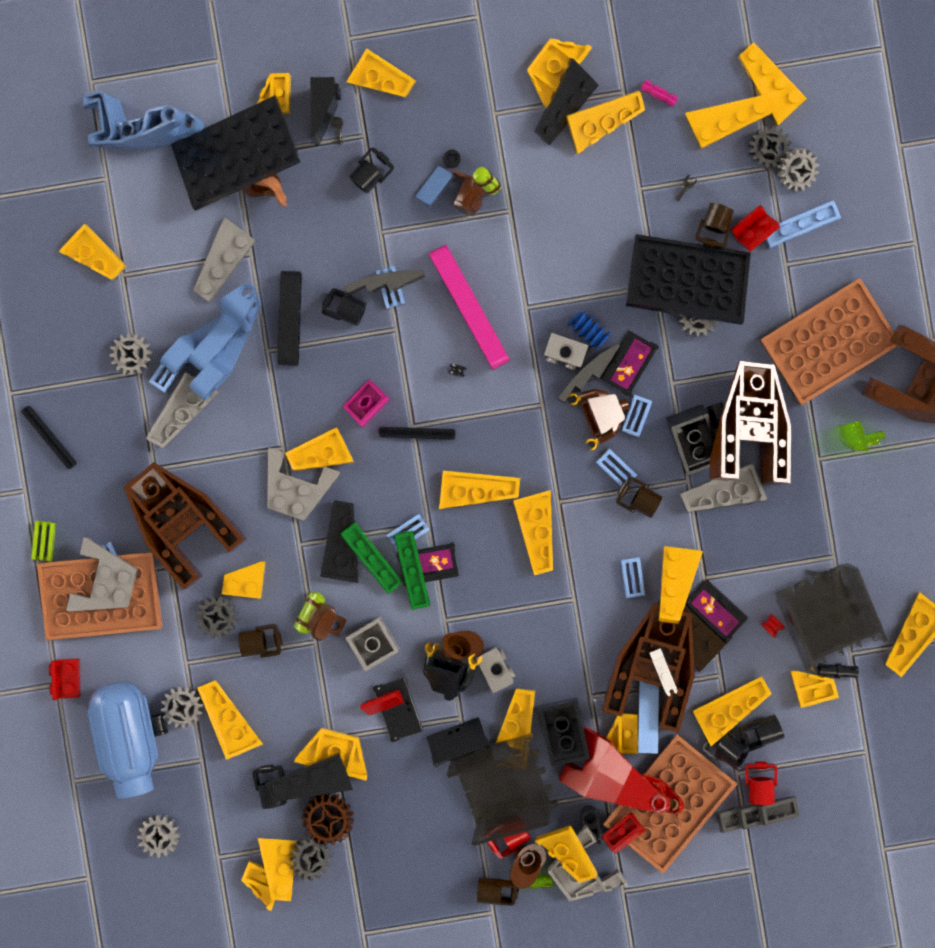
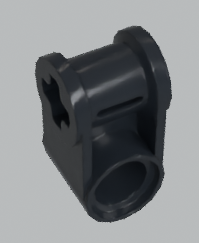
M592 805L584 806L580 811V830L584 825H587L596 837V842L601 844L597 810ZM587 813L594 814V818L591 820H587L584 817Z

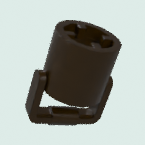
M710 203L705 219L700 221L695 236L696 240L705 246L724 248L731 231L729 224L734 210L722 204ZM702 227L715 233L726 234L723 243L706 237H699Z
M630 476L626 483L621 485L616 503L633 513L636 510L651 518L656 512L663 496L648 489V484ZM631 481H634L641 486L630 506L622 503L621 499L628 491Z
M276 624L257 626L255 630L239 632V648L242 657L260 655L263 658L280 655L283 643L281 633L278 631ZM273 629L277 651L267 652L264 630Z
M478 878L477 903L515 905V900L518 899L519 888L511 880ZM502 887L512 888L511 898L501 897Z

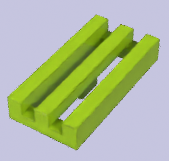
M35 521L31 559L52 561L56 530L55 522ZM41 525H42L40 554H39V556H38L39 538H40V528H41ZM47 526H50L47 556H44Z

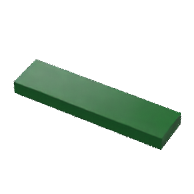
M356 522L340 533L387 594H390L403 583Z
M413 530L394 534L411 609L415 610L431 606Z

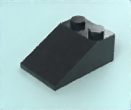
M310 77L311 138L315 145H320L338 108V101H341V89H339V83H336L334 77Z
M703 404L666 417L686 475L689 476L710 468V457L715 434L708 412Z
M578 698L540 705L538 710L551 767L590 759Z

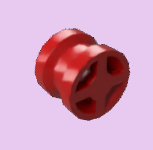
M773 614L769 615V619L766 622L760 624L773 638L777 636L779 630L785 628Z

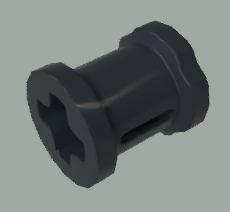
M164 713L150 716L154 737L168 733L163 719Z

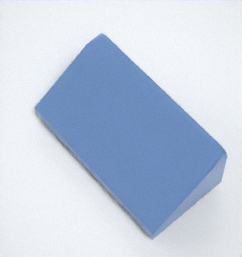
M438 166L415 197L431 208L453 180L454 175Z

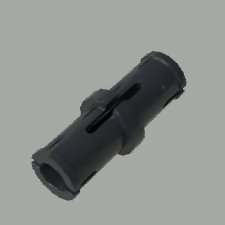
M818 663L817 671L820 672L817 674L818 676H834L836 679H840V677L858 678L859 667L841 665V663H836L835 665Z

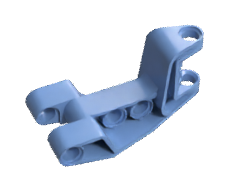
M95 91L82 97L83 108H97V111L100 112L98 119L101 120L99 128H102V130L88 135L90 147L143 150L171 146L172 143L199 133L204 129L202 118L185 113L183 110L171 105L149 109L146 111L145 117L126 121L121 101L118 98L101 91Z
M243 284L220 300V312L222 313L220 316L195 332L178 338L160 359V363L174 375L189 362L197 368L200 373L191 382L189 388L203 400L208 399L231 375L261 307V299L257 295L255 287L251 284ZM247 288L253 290V293L242 296L243 290ZM257 299L258 303L255 307H253V304Z

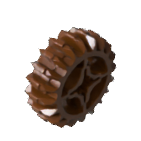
M332 793L328 794L327 798L325 794L320 795V799L314 796V802L308 801V807H305L303 810L306 814L302 815V820L306 822L302 824V827H309L305 834L312 833L311 840H314L315 837L318 838L317 844H320L321 840H323L324 846H327L329 841L332 845H335L336 839L341 843L343 841L342 836L347 838L349 835L347 831H352L353 827L349 824H353L354 819L349 817L353 816L354 812L347 811L351 808V805L347 804L344 806L346 799L343 798L340 802L338 800L339 794L335 796V799L332 798ZM329 805L336 807L340 812H333ZM322 806V815L318 816L317 819H313L315 809ZM326 815L332 818L330 823L324 820ZM343 819L342 828L334 832V823ZM317 827H324L327 833L320 831Z

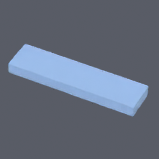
M830 201L780 222V228L765 240L768 249L841 219L835 201Z
M639 681L638 753L658 754L659 686Z

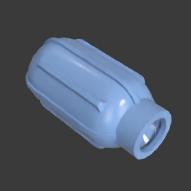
M116 682L98 688L90 699L87 714L99 771L107 779L113 781L116 798L118 799L134 797L152 791L154 786L151 772L158 758V752L146 697L135 684L130 682Z

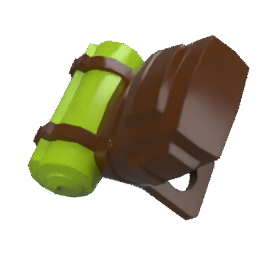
M485 167L476 169L473 176L452 170V173L458 179L464 181L454 201V206L462 213L474 216L481 208V201L486 194L495 195L501 190L499 180Z
M311 592L305 599L306 603L299 617L295 619V629L301 634H309L310 632L311 636L319 641L325 640L329 633L338 637L346 623V619L337 615L334 607L324 604L326 599L320 592ZM335 619H337L339 621V627L333 630L331 628L334 624Z

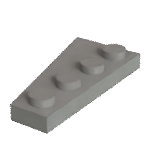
M224 217L194 287V291L208 302H211L255 244L256 240Z
M185 372L146 439L164 448L219 391L215 390L208 399L203 400L189 388L195 377Z
M753 464L739 469V479L730 481L711 480L680 493L687 512L767 500Z

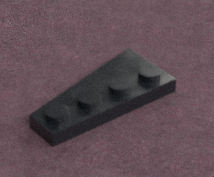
M570 58L567 64L568 67L559 80L560 83L556 92H553L550 98L551 102L548 108L544 110L534 131L547 145H551L568 124L566 115L577 112L599 86L574 58Z

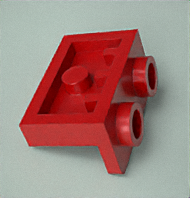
M759 205L732 227L731 231L737 243L751 252L777 231L780 225L766 214L763 206Z
M80 658L51 661L49 675L52 678V684L49 686V693L52 695V700L81 697Z

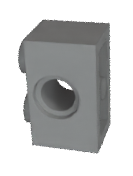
M551 333L543 357L547 358V362L553 364L561 362L565 364V368L575 371L576 368H581L589 345ZM568 348L570 356L563 358L560 355V349Z
M497 646L476 657V660L480 656L483 658L479 666L493 693L514 683L513 677H515L511 666H506L504 660L507 658L502 649L498 650ZM500 664L502 666L501 672L493 673L491 671L492 665Z

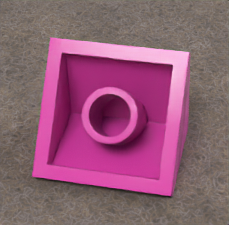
M369 379L342 407L359 425L365 427L390 402V399Z

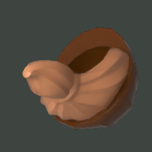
M276 174L243 189L244 193L249 196L267 195L276 197L279 205L285 207L288 205L286 203V195L282 190L281 181Z

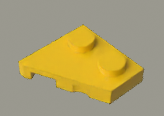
M270 73L266 86L259 95L258 103L276 96L283 114H290L291 75L289 73Z
M261 561L225 574L222 594L261 599L266 561Z
M795 670L790 671L801 708L839 698L833 678Z
M623 713L622 717L617 716L606 737L613 741L614 747L620 753L638 754V714Z
M249 860L242 877V882L251 888L253 894L260 898L266 905V908L271 911L275 900H271L264 866Z

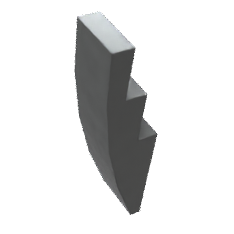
M423 270L388 272L360 279L344 287L349 296L364 288H367L369 294L388 287L390 293L426 276Z
M615 344L588 363L569 382L558 397V400L564 403L574 388L582 391L591 376L599 379L620 345Z
M793 796L775 799V803L772 805L749 804L717 812L716 814L720 832L725 833L739 828L748 829L758 825L767 826L798 817L799 811L796 797Z

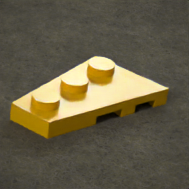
M366 48L346 82L406 98L416 80Z
M84 224L58 251L111 280H114L127 267L87 224Z
M571 825L536 836L535 842L538 845H543L552 858L558 859L563 864L562 867L577 882L580 883L597 877V871Z

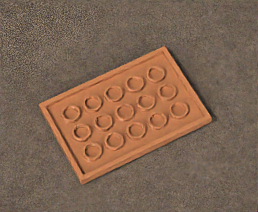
M861 278L760 339L761 344L800 406L897 347L889 342L894 331Z
M152 552L116 555L138 568L128 607L66 611L71 593L91 597L99 559L84 558L38 563L37 570L46 641L162 629L155 555Z
M677 733L643 774L662 779L683 800L684 808L679 814L656 813L617 804L602 822L604 826L610 829L632 812L644 827L645 832L628 845L663 874L737 785L733 779ZM673 799L670 802V808L675 811L679 805L678 801Z

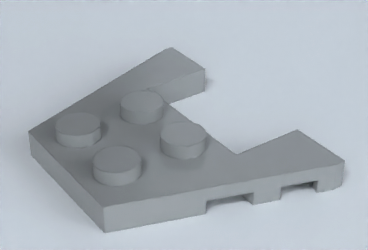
M269 447L267 508L305 521L341 472L323 467L317 485L280 472L286 456L285 452Z
M84 537L80 555L99 559L91 597L75 593L70 594L66 611L128 607L138 568L109 552L102 545H98L91 538Z
M584 825L576 834L584 849L596 842V837L587 825ZM555 859L548 867V873L569 901L593 896V893L608 892L612 891V888L628 886V881L619 869L603 878H600L597 874L596 878L579 883L562 867L563 864L558 859Z

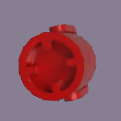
M767 761L747 763L745 766L746 786H749V803L754 805L774 804L775 786H778L777 765L767 763ZM748 768H774V778H749Z
M520 816L505 825L500 824L486 832L488 846L500 859L515 852L518 846L532 839ZM499 832L509 847L502 852L499 851L498 845L491 838Z

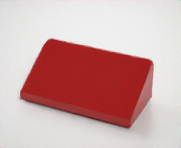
M397 689L363 702L360 708L367 715H373L403 704L404 700L400 690Z
M631 812L601 835L610 850L617 854L645 832V829Z

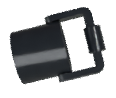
M372 147L358 161L360 165L349 178L364 193L368 194L378 182L381 184L393 171L394 166L382 151L379 152ZM371 151L384 165L386 164L390 168L384 176L365 160Z
M333 288L323 300L321 312L333 319L343 320L358 326L364 315L367 303L352 297V295L349 296L344 291ZM334 295L342 298L337 312L327 309Z
M775 714L750 722L739 728L741 743L749 748V752L784 738L783 730ZM754 729L759 741L749 744L748 736L745 732Z
M730 731L728 732L729 735L725 736L719 743L715 755L707 750L710 744L707 739L705 740L706 742L702 747L703 751L718 762L722 760L734 769L739 768L748 756L749 748L735 739L737 736Z
M264 765L252 772L255 789L259 791L263 809L275 808L287 803V800L272 802L266 786L268 781L260 783L258 773L263 774L278 770L279 777L283 776L284 770L281 765Z

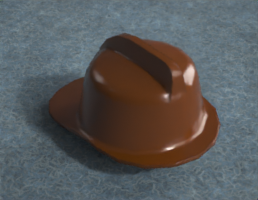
M469 630L446 634L442 638L441 656L459 662L468 659L474 653V657H477L483 652V640L475 632Z
M535 843L523 845L515 852L510 879L517 888H528L537 879L546 861V852L541 845Z

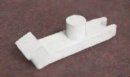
M661 649L651 652L652 662L666 694L670 696L669 691L673 689L674 693H677L676 685Z

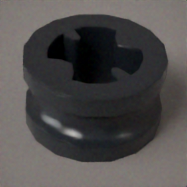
M454 149L448 150L444 154V164L449 168L457 167L461 161L459 152ZM449 154H451V156L456 155L457 158L455 159V161L457 162L448 163L447 160L449 159V157L447 156Z
M450 363L451 370H448L449 374L465 377L463 372L467 369L466 367Z

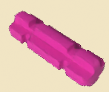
M648 80L644 81L641 86L642 91L649 92L651 96L662 102L666 101V104L671 107L675 105L678 99L677 96L672 93L671 95L668 94V91L656 84L655 86L652 85L653 83Z

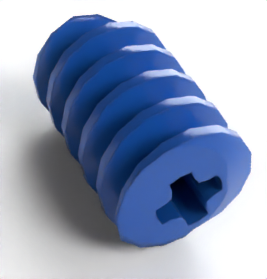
M587 310L582 313L579 312L567 326L569 327L574 324L572 331L580 330L578 337L580 338L585 335L584 342L586 343L591 340L589 347L597 346L596 352L609 338L610 332L603 334L605 327L603 326L598 329L599 321L592 323L593 316L586 318Z

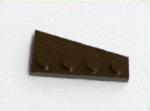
M685 606L683 611L692 614L694 665L700 673L726 644Z

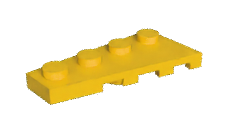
M754 42L739 55L738 58L749 78L755 84L758 94L765 95L773 111L771 115L776 126H778L807 98Z
M635 91L566 115L576 153H581L586 147L593 145L606 134L613 132L615 128L645 111L641 92Z
M765 95L687 112L685 117L700 148L703 149L771 115L773 111Z
M443 471L439 509L518 498L520 478Z
M664 546L659 621L679 623L703 551Z
M920 592L885 662V665L899 677L905 674L935 638V604Z
M761 676L692 712L712 747L772 693Z
M216 680L197 687L226 760L263 745Z

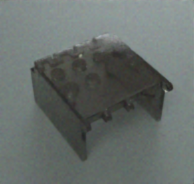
M840 564L829 569L830 577L827 571L813 576L812 581L814 584H811L809 579L794 584L795 592L789 586L775 594L777 603L806 671L811 669L813 672H817L818 669L814 660L820 658L822 664L826 663L825 655L838 651L839 655L842 656L844 655L842 648L853 643L856 644L858 649L861 648L860 640L871 636L874 642L878 639L884 643L888 641L860 571L851 564Z
M533 733L490 745V747H484L451 760L447 777L460 775L459 778L464 791H469L466 793L470 808L474 809L472 813L476 824H478L475 827L472 839L473 846L548 826L550 809L558 806L557 800L549 801L547 792L553 788L551 784L544 786L540 774L545 773L546 769L545 767L538 768L534 759L535 756L540 754L539 749L531 750L528 742L534 739Z

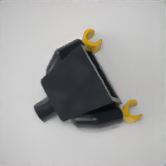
M432 642L427 643L425 651L428 653V657H425L423 674L428 679L434 692L444 694V699L451 701L470 686L476 672L474 669L482 662L483 658L480 656L477 662H475L473 659L474 653L468 658L470 666L467 667L466 663L434 655V653L440 650L439 643H435L433 649Z

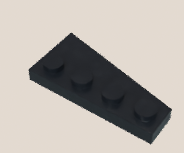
M337 500L333 502L320 577L358 583L357 556L340 535L342 531L355 522L353 503Z
M339 753L266 782L272 802L353 790Z

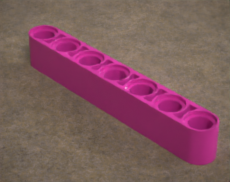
M445 244L428 253L491 368L495 370L509 362L510 359L447 245Z

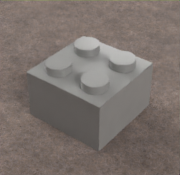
M381 616L346 636L347 642L365 672L400 651V647Z

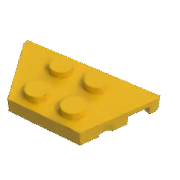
M550 38L528 67L527 73L546 109L551 102L550 98L553 92H556L562 74L565 73L568 67L567 64L570 58H574L580 65L591 51L592 47L590 45H576L574 42H561L560 40Z
M321 728L294 760L296 763L310 765L339 753L348 776L365 781L368 777L359 737L326 728Z

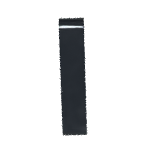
M281 271L278 365L298 366L301 271Z

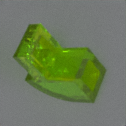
M861 421L837 426L842 443L848 449L855 452L869 451L867 443H869V446L881 443V439L886 438L884 431L865 435Z

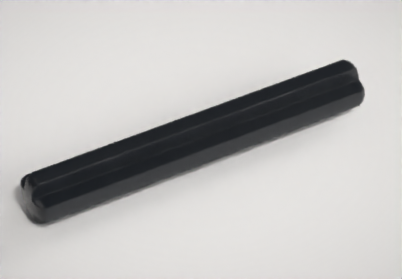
M26 406L21 411L23 416L67 469L75 467L77 462L32 407Z
M380 427L379 436L454 440L456 431L455 429Z

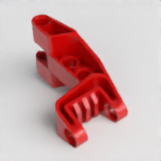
M584 727L590 759L585 760L582 768L573 763L565 764L558 778L559 781L584 797L656 813L679 814L684 808L683 800L666 782L647 774L641 775L614 747L613 741ZM673 799H676L679 805L675 811L670 808V802Z

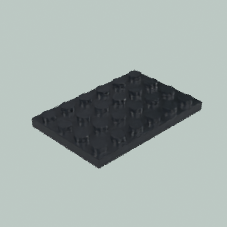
M272 96L204 128L199 133L171 144L191 206L195 211L301 163L276 96Z
M635 234L626 306L742 325L745 316L751 252L718 247L712 248L701 244Z

